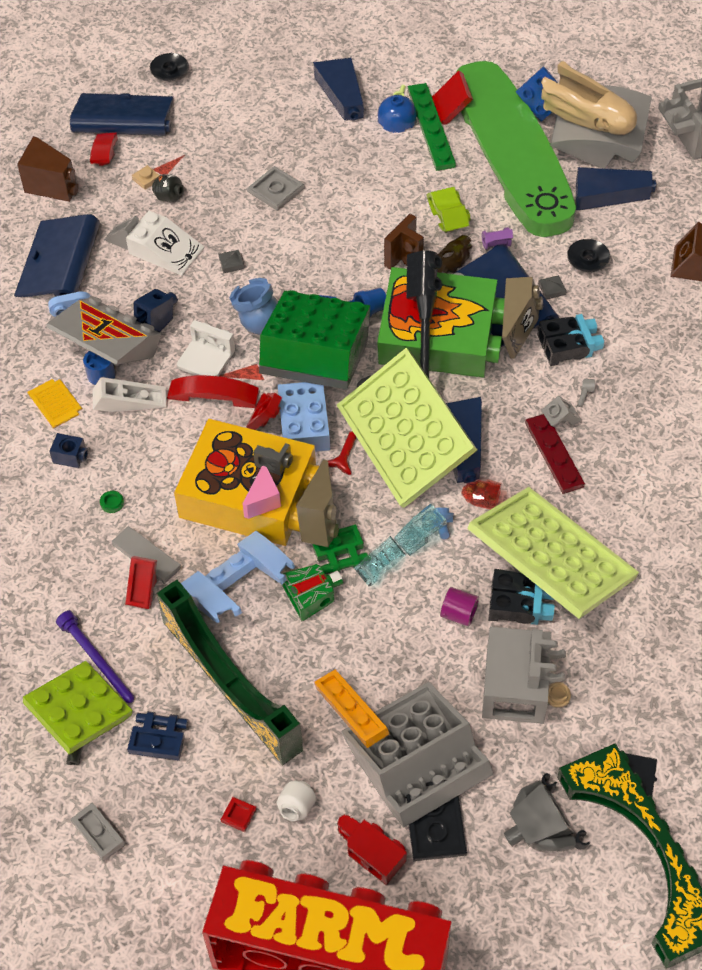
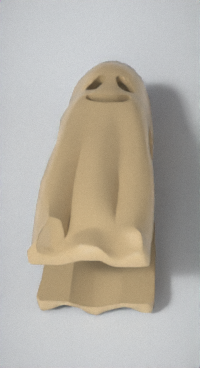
M561 61L557 65L560 75L559 83L547 77L542 79L543 108L546 111H551L562 119L574 124L615 135L628 134L636 127V111L626 100L592 78L571 68L565 61Z

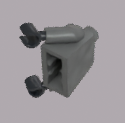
M545 773L541 781H535L520 789L513 804V809L510 811V815L516 825L504 832L511 846L525 840L528 846L539 851L559 852L573 848L584 850L591 842L583 843L579 839V837L587 834L585 830L578 831L575 836L571 835L574 831L552 795L557 782L553 784L546 783L551 776L549 773Z

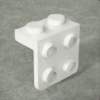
M194 320L190 325L192 341L178 360L177 368L193 375L219 376L235 352L234 335L227 330H221L207 323Z

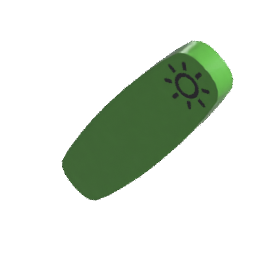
M477 61L461 66L458 70L464 74L473 98L461 113L465 123L471 126L487 161L503 186L504 199L526 230L535 236L551 237L569 231L575 219L576 205L557 156L533 112L515 92L517 88L497 64L489 61Z

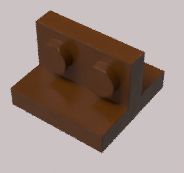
M412 214L406 216L384 238V267L391 270V267H395L401 260L407 265V254L423 251L424 236L416 232V216Z

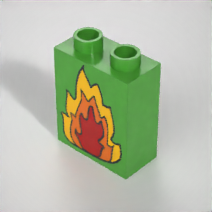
M391 267L377 341L378 364L386 365L405 348L412 353L420 365L421 321L416 301L406 298L407 269ZM437 272V277L442 282V288L437 291V299L435 300L430 321L429 371L484 378L486 363L499 362L502 336L491 335L492 324L503 325L505 298L496 297V279Z

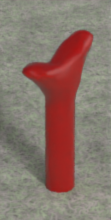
M353 431L349 432L340 455L328 460L329 467H337L347 475H351L347 459L357 438Z

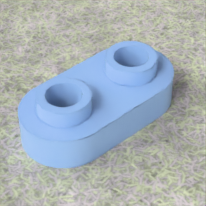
M80 291L53 297L48 302L49 312L52 316L56 317L79 299L89 298L90 294Z

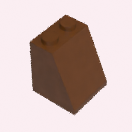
M33 136L17 163L24 193L70 202L73 195L76 196L78 193L75 169L72 166L71 159L38 137Z
M697 222L674 246L670 277L702 281V223Z

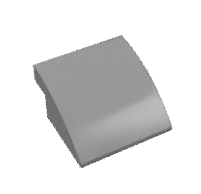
M602 85L626 100L635 109L637 114L636 127L628 134L615 135L574 124L557 115L550 146L604 169L615 154L634 162L642 151L651 96L623 87Z
M430 682L374 712L388 728L389 735L369 748L361 742L349 727L341 731L357 762L403 828L493 775L489 759L475 746L470 723ZM431 781L434 783V785L432 786L425 785L426 783ZM407 794H410L411 802L407 804V798L405 797Z

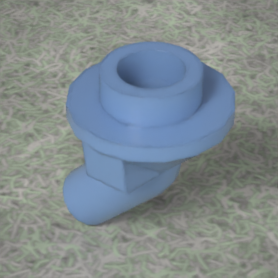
M435 508V512H430L431 522H437L441 539H447L450 536L447 522H453L454 513H449V508Z

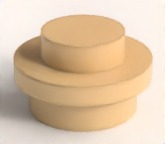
M561 682L549 685L548 703L557 708L566 706L571 699L570 689Z

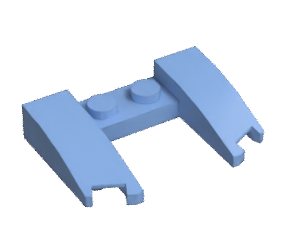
M257 531L237 543L240 552L232 555L223 564L212 569L210 573L204 576L198 571L181 583L192 596L197 608L216 623L220 622L218 614H222L224 611L232 610L235 616L242 613L240 607L223 590L257 567L282 585L286 581L285 575L281 574L285 566L290 569L295 568L294 563L277 546Z

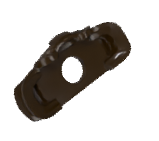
M461 235L450 241L438 253L442 259V267L437 269L438 273L447 274L448 271L455 273L458 268L465 264L470 256L469 249L473 247L470 243V237ZM453 252L451 256L443 257L444 254Z

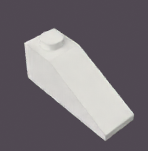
M101 377L92 389L93 410L116 412L167 407L166 387Z

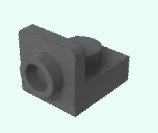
M285 443L280 453L272 448H265L257 445L254 450L255 466L258 468L265 466L269 472L280 476L285 468L290 467L293 460L290 445Z

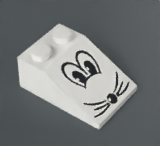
M148 211L126 237L130 255L183 276L204 249L202 244L168 218L152 211Z

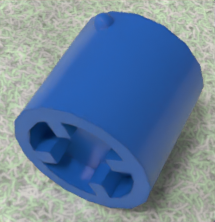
M91 351L85 354L83 363L90 383L96 385L101 377L115 378L114 363Z

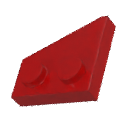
M263 393L246 427L256 430L260 426L264 427L270 418L274 419L281 409L279 404L282 397L276 393Z

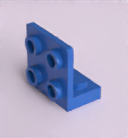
M542 67L515 91L541 122L552 113L543 108L542 79L547 77L557 82L545 67Z

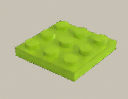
M87 661L80 663L23 696V704L69 755L128 719L133 711Z

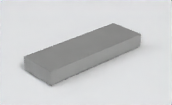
M129 526L112 540V545L130 559L133 556L157 560L156 578L163 584L169 581L181 569L178 562Z

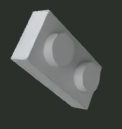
M93 803L71 818L72 824L103 862L125 845L123 839Z

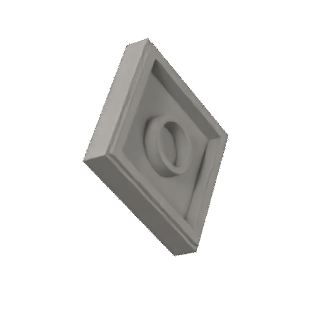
M274 166L247 188V192L278 211L305 189V184Z

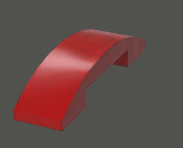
M185 376L171 381L167 399L188 402L190 397L232 401L234 407L255 408L259 388L240 380L221 376Z

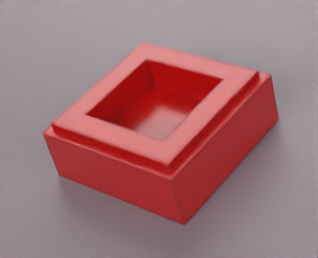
M232 796L220 820L226 825L245 832L257 808Z

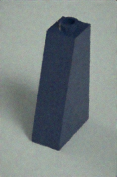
M352 58L313 62L314 79L343 120L354 121L364 118V106Z
M578 167L576 176V210L649 200L651 192H655L656 180H652V171Z
M481 397L446 403L477 448L475 453L453 469L457 483L464 482L469 484L480 479Z

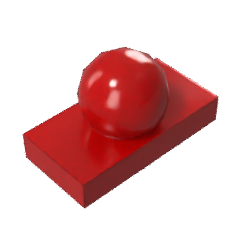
M138 556L131 557L125 605L150 609L153 589L157 582V560Z

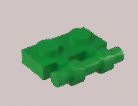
M356 524L339 529L337 537L333 538L329 547L311 544L318 562L328 560V564L320 566L324 574L335 571L340 573L342 569L352 566L357 568L362 563L369 562L367 552L357 554V550L364 548V543ZM348 553L349 558L337 561L336 556Z

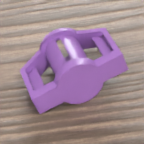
M509 227L500 231H482V244L485 250L488 247L501 244L507 247L511 246L512 239L514 238L513 230L509 229Z

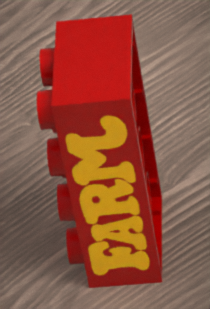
M244 860L241 862L239 869L223 865L202 931L212 968L216 970H445L452 921L441 919L442 910L430 903L412 901L408 904L407 910L384 905L385 896L372 889L356 887L352 889L351 896L328 891L329 883L318 876L298 874L295 882L273 878L274 870L263 863Z

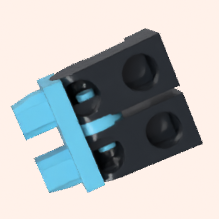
M579 314L575 317L539 321L537 336L550 367L559 365L561 361L592 357L593 351L601 350L604 346L602 335L591 336V334L597 332L595 318L585 320L583 315Z
M494 569L488 621L498 622V619L534 625H538L539 620L552 621L554 604L541 602L542 599H554L523 573Z

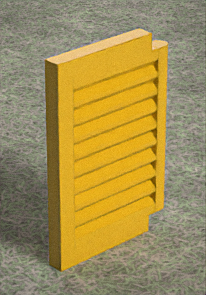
M51 379L27 392L53 429L78 416V411L83 409L61 379L57 381Z

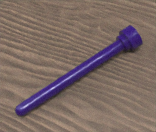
M71 610L61 613L56 619L58 627L62 631L71 633L125 702L133 703L135 700L134 695L80 630L76 615Z

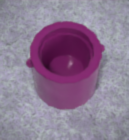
M450 587L444 598L440 617L469 627L478 607L479 596Z

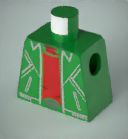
M317 564L282 573L286 577L282 587L301 621H305L333 603V588L343 584L342 577L338 571L325 575L320 565Z

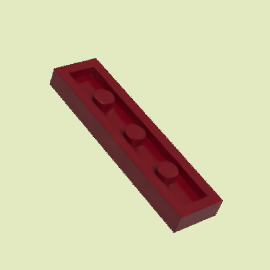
M541 414L526 419L525 424L562 494L584 488L585 483L555 427L550 425L545 415Z

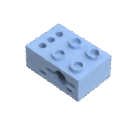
M308 382L279 384L278 395L282 397L279 404L281 407L282 436L315 445V452L330 450L324 385Z

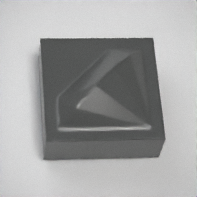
M239 250L218 254L223 274L244 269Z
M559 275L538 281V285L547 300L566 295L567 290Z

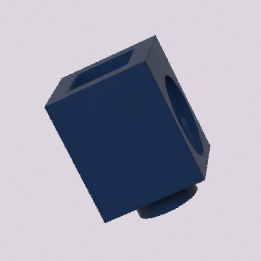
M61 433L56 434L49 450L53 464L79 468L82 461L85 462L88 457V448H86L83 438Z

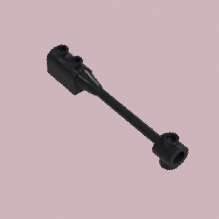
M418 251L407 254L406 298L417 303L419 319L421 321L420 366L429 378L430 321L435 300L437 299V291L442 288V282L437 277V269L442 267V259L434 251Z

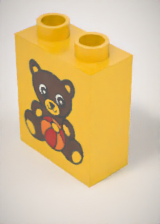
M208 418L174 491L179 518L249 536L257 531L272 543L286 546L292 530L300 532L296 505L319 468V465H316L315 445ZM285 443L289 444L291 454L293 455L290 467L285 468L281 476L269 472L280 493L281 507L249 519L245 518L243 502L261 469L255 466L254 450L257 445L265 448H272L280 453Z

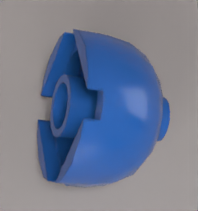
M389 96L382 101L378 108V123L386 131L393 133L405 132L406 129L414 127L416 123V107L406 96Z

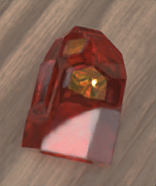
M489 479L486 481L477 480L466 484L462 489L461 495L473 506L491 510L497 506L502 483Z

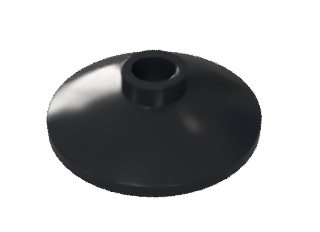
M176 53L161 54L150 63L151 74L157 79L165 81L176 80L185 75L188 70L186 58Z
M581 239L570 245L567 258L569 263L580 271L596 272L608 265L610 252L600 241Z

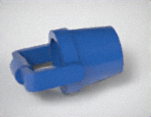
M382 288L355 292L353 300L348 302H361L365 305H370L371 317L384 310L386 293Z

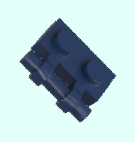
M151 711L137 713L136 723L144 725L143 727L133 726L127 748L128 754L179 761L185 736L184 732H176L177 728L187 729L188 719L179 718V715L170 714V716L156 715V712ZM154 725L167 727L166 730L153 729Z

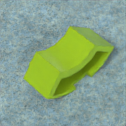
M455 186L426 194L433 216L438 215L441 223H438V226L442 231L447 232L470 226V213L465 208V205L460 202V195L455 190Z

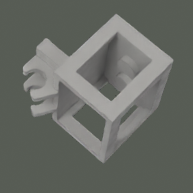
M702 78L675 85L672 99L666 98L663 102H659L658 107L674 134L678 135L693 160L702 158V90L697 109L689 101L685 91L701 88Z
M489 627L482 718L544 724L548 704L549 683L565 681L564 673H549L557 669V665L551 664L550 660L566 657L564 649L559 651L551 650V648L558 647V642L551 640L552 632H543V630L537 629L522 630ZM494 701L534 705V712L494 709Z

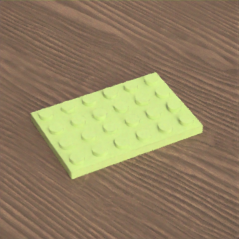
M407 348L337 404L340 412L388 488L403 508L477 451L475 445Z
M530 487L472 520L467 528L578 619L634 581L639 573Z

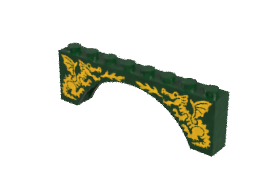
M175 580L158 591L156 595L164 625L279 763L283 766L303 751L300 722L285 705H278L267 699L243 676L213 636L192 596L178 580Z
M616 743L559 767L557 778L570 800L592 802L614 810L631 821L654 847L664 869L668 900L663 924L656 933L652 946L665 969L701 953L702 887L698 882V874L694 867L689 866L684 859V851L681 845L672 839L666 820L659 817L654 800L650 795L647 796L642 788L643 785L639 775L636 772L633 773L629 767L626 753L623 750L620 751Z

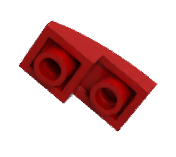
M116 132L97 134L91 149L90 164L103 166L111 162L115 155L113 147L118 141Z

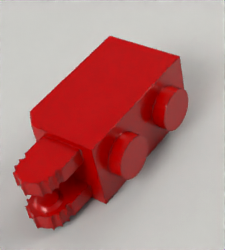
M348 814L339 817L337 822L338 834L347 841L348 856L383 884L387 885L407 861V852L404 845L398 840H391L384 835L385 832L376 823L370 824L365 819L359 823L354 818H351V816H348Z

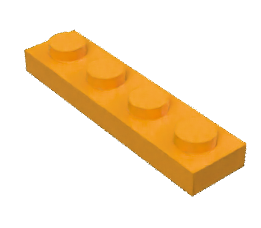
M336 669L314 682L319 693L367 748L389 735L388 728Z

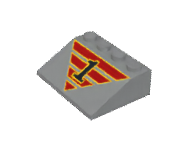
M94 296L79 299L46 325L50 330L116 365L153 358L161 337V333L155 331L153 326L136 321L137 318L132 315H124L119 312L117 307L105 305L100 298Z

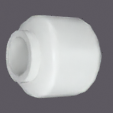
M305 781L288 782L277 799V807L280 814L289 821L305 819L316 801L315 792Z

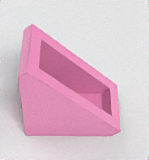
M265 466L261 467L243 502L244 517L248 519L281 507L280 493Z

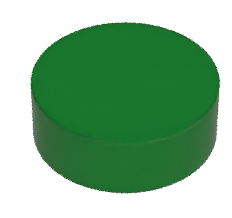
M107 491L100 497V506L106 513H116L124 505L123 496L118 491Z

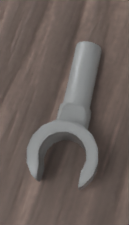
M595 379L583 380L581 396L577 404L578 407H583L587 392L594 393Z

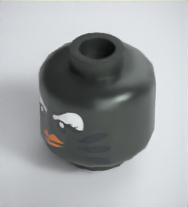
M162 174L154 180L152 191L158 200L173 203L178 201L183 195L184 186L179 177Z

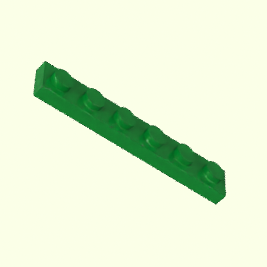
M427 83L409 85L407 91L416 107V116L435 170L456 168V162Z

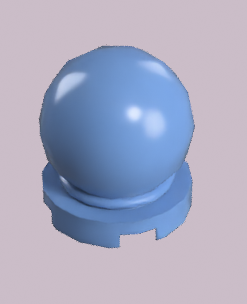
M265 278L248 280L250 284L241 289L240 286H237L229 297L233 308L238 311L241 324L248 332L258 335L263 331L278 303V300L273 296L274 291L271 284Z

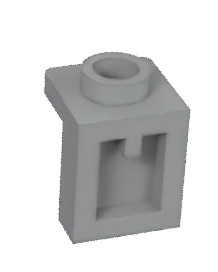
M557 396L542 409L543 414L553 427H556L562 421H568L575 425L582 420L573 405L560 396Z

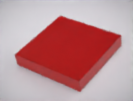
M459 70L432 96L439 119L443 125L448 124L473 100L465 76Z

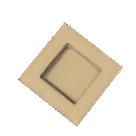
M147 165L132 174V180L146 190L153 185L154 180L159 174Z

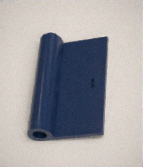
M81 93L70 115V129L72 133L104 134L116 132L123 135L166 136L167 132L171 131V121L168 120L167 116L174 96L130 95L129 93Z
M84 214L40 221L14 296L22 298L54 294L56 297L78 292L100 227L99 219L92 214Z
M504 244L494 246L490 251L455 272L462 273L464 276L496 279V297L505 298L506 278L530 277L510 249ZM540 290L539 297L543 298V310H539V319L534 327L539 326V321L559 318ZM492 324V335L502 336L503 325ZM503 338L501 341V347L505 346Z

